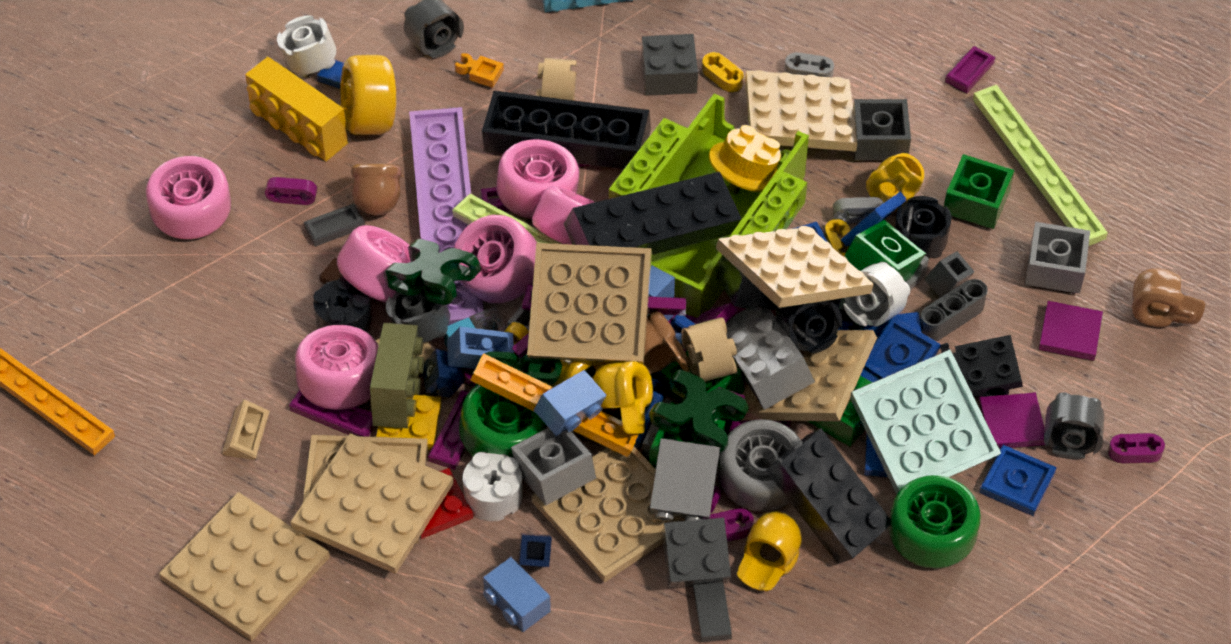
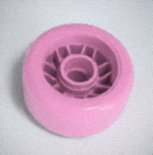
M537 139L514 144L506 150L499 162L497 175L498 196L508 210L523 218L532 219L539 200L548 187L558 186L577 193L579 182L577 161L567 149L551 141Z
M183 156L171 159L160 165L152 173L147 183L146 199L150 216L158 229L168 236L186 240L205 237L219 229L229 215L231 198L226 176L215 163L208 159L196 156Z
M550 186L543 192L532 216V223L534 227L548 237L562 244L572 245L564 227V222L572 208L594 203V201L558 186Z
M488 215L475 220L462 231L454 248L474 254L480 263L481 271L473 280H459L460 283L474 296L485 302L505 303L515 300L526 292L527 285H533L537 243L535 238L518 221L508 216Z
M369 225L359 226L352 231L339 252L337 266L342 276L351 285L364 294L386 303L389 295L392 298L396 291L387 286L384 279V271L394 262H411L408 251L410 245L384 229Z
M348 325L326 326L308 334L299 344L295 357L296 380L300 392L311 403L327 409L343 410L364 404L371 399L370 385L379 346L378 343L367 332Z

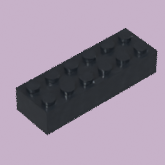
M493 91L482 128L484 151L504 154L507 149L519 142L537 139L546 140L567 149L579 164L625 169L650 136V110Z
M716 172L574 207L565 220L564 227L572 245L651 248L652 255L731 235L742 218L721 173Z

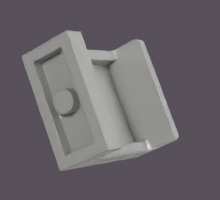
M661 439L650 505V513L656 514V519L673 521V517L683 518L685 521L710 519L720 447Z

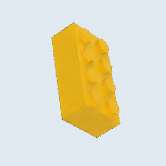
M266 57L245 74L251 111L256 116H261L267 120L274 129L281 130L287 134L293 142L307 148L310 154L318 156L326 162L348 144L344 108L276 61Z

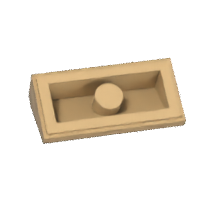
M244 399L235 409L222 454L254 460L258 453L270 411Z

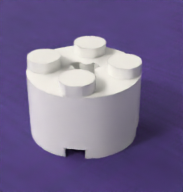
M308 15L295 18L285 25L286 30L282 34L279 32L277 36V43L289 69L295 72L298 77H305L322 69H328L335 63L336 46L326 22L321 18L316 20L313 16Z
M885 262L872 264L861 270L864 276L874 284L871 294L845 298L843 305L846 313L859 325L879 326L899 314L907 303V298L910 294L909 285L894 268Z
M479 452L468 463L463 473V490L465 500L469 504L474 516L485 521H500L504 519V516L510 513L514 514L519 509L523 499L522 473L519 463L515 458L501 454Z

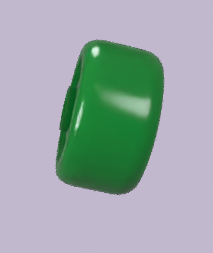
M479 384L467 394L462 405L459 420L461 441L472 456L479 452L506 455L513 458L511 447L547 429V425L536 412Z
M939 475L922 476L905 484L896 494L891 507L889 534L897 551L911 563L931 569L950 567L965 559L975 546L981 522L980 508L971 491L960 482Z

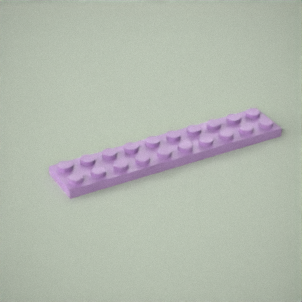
M462 107L409 112L420 237L423 240L437 243L440 252L454 248L459 235L468 226L465 222L455 218L452 212L453 208L471 194ZM459 280L454 281L457 297L447 305L450 311L448 326L468 317L473 325L485 324L483 301L467 290Z

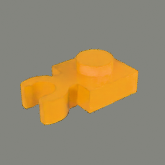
M467 53L461 54V62L464 64L455 63L456 73L461 75L469 74V80L491 88L495 86L504 71V63L480 56L478 60H474Z

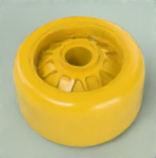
M354 55L348 57L343 64L340 81L341 107L344 108L346 129L354 135L385 134L393 126L396 112V84L391 62L385 56Z

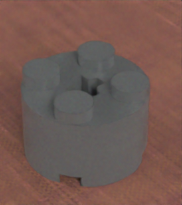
M422 0L415 6L408 7L404 13L406 18L404 33L406 37L422 53L430 55L432 58H439L450 53L456 47L454 42L458 37L461 39L463 35V20L442 0Z
M425 291L417 295H405L396 292L392 298L389 295L386 301V311L393 324L418 325V337L423 338V343L436 337H443L446 334L450 321V311L447 305L428 301L425 298Z
M1066 392L1057 394L1055 400L1048 405L1046 410L1044 443L1046 446L1049 445L1053 448L1052 452L1055 455L1071 460L1084 459L1085 454L1093 452L1094 455L1099 452L1103 445L1105 418L1101 401L1097 398L1071 395Z

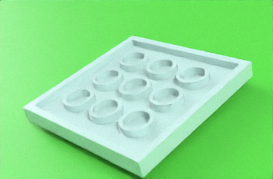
M951 350L851 392L850 399L896 494L905 484L916 478L928 475L952 477L1001 454Z

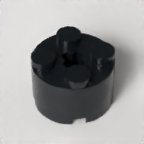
M915 196L908 199L907 203L898 208L894 228L924 251L926 257L938 258L947 246L951 226V213L946 206L945 208L938 204V200L933 197Z
M343 276L338 280L326 283L314 293L313 305L317 329L331 325H348L368 333L372 321L370 297L351 285Z
M830 300L781 308L777 305L775 306L776 322L788 334L798 349L809 351L810 353H818L826 350L836 341L839 326L842 327V315L839 308Z

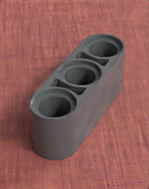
M978 279L967 280L925 307L920 316L921 333L935 341H939L979 315L984 310L988 292L987 285Z

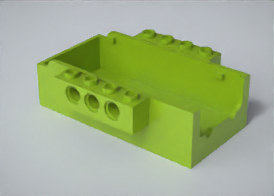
M714 93L688 128L663 118L609 188V199L716 173L710 164L709 152L714 145L724 142L731 130H735L733 125L725 121V98ZM797 131L792 151L787 149L780 151L781 159L777 165L778 170L762 192L740 188L738 194L730 193L742 219L731 235L720 238H727L733 235H750L755 232H773L778 229L786 230L806 200L807 182L803 179L805 177L809 135ZM723 178L727 188H729L730 182ZM720 238L654 254L651 257V265L675 277L674 298H685L686 314L698 318L703 312L710 310L724 291L722 284L717 278L722 254L716 249V245Z

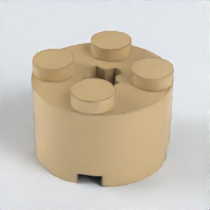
M545 58L544 63L539 62L538 78L542 79V89H537L536 96L574 100L576 72L571 71V66H577V60Z
M722 317L683 328L681 332L683 348H687L690 372L701 377L705 382L737 373L736 363L732 357L737 355L735 342L732 338L727 339V327Z

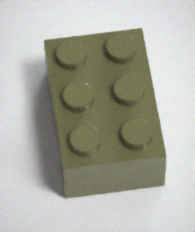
M383 323L370 385L373 426L408 428L409 418L415 417L416 400H413L414 395H419L420 378L417 377L418 374H423L424 357H419V355H422L423 338L418 337V325Z

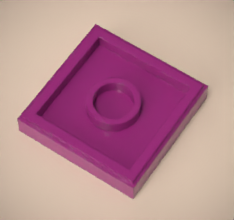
M1048 301L1039 350L1095 361L1103 311Z
M1036 392L979 398L980 411L999 449L1003 445L1010 448L1046 445L1044 443L1045 427Z

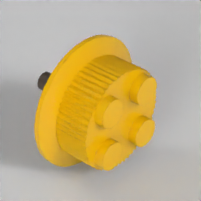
M743 125L740 129L731 130L724 142L718 143L711 148L709 161L716 172H720L722 178L730 182L728 188L730 193L738 194L740 188L762 192L778 170L777 165L781 159L780 144L776 140L756 132L754 128Z

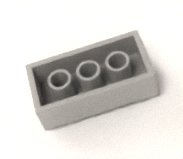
M749 307L732 316L726 322L727 339L732 338L734 340L737 355L732 356L736 367L742 371V377L764 410L815 382L804 357L788 334L776 322V317L770 309L765 307Z

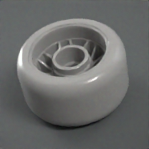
M766 419L751 420L734 428L727 435L728 446L725 451L720 453L717 466L718 480L725 494L737 505L757 512L774 511L789 504L790 501L766 469L797 444L800 438L787 426Z

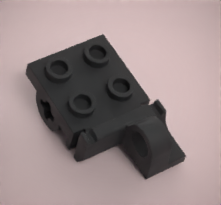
M1011 335L955 346L956 353L952 354L973 397L1008 395L1010 389L1023 387ZM948 343L941 344V353L950 350Z

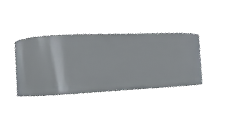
M791 53L785 59V72L795 75H815L832 78L834 63L825 56Z
M876 197L839 199L833 204L834 219L843 220L847 224L860 223L871 212L882 205L883 201Z

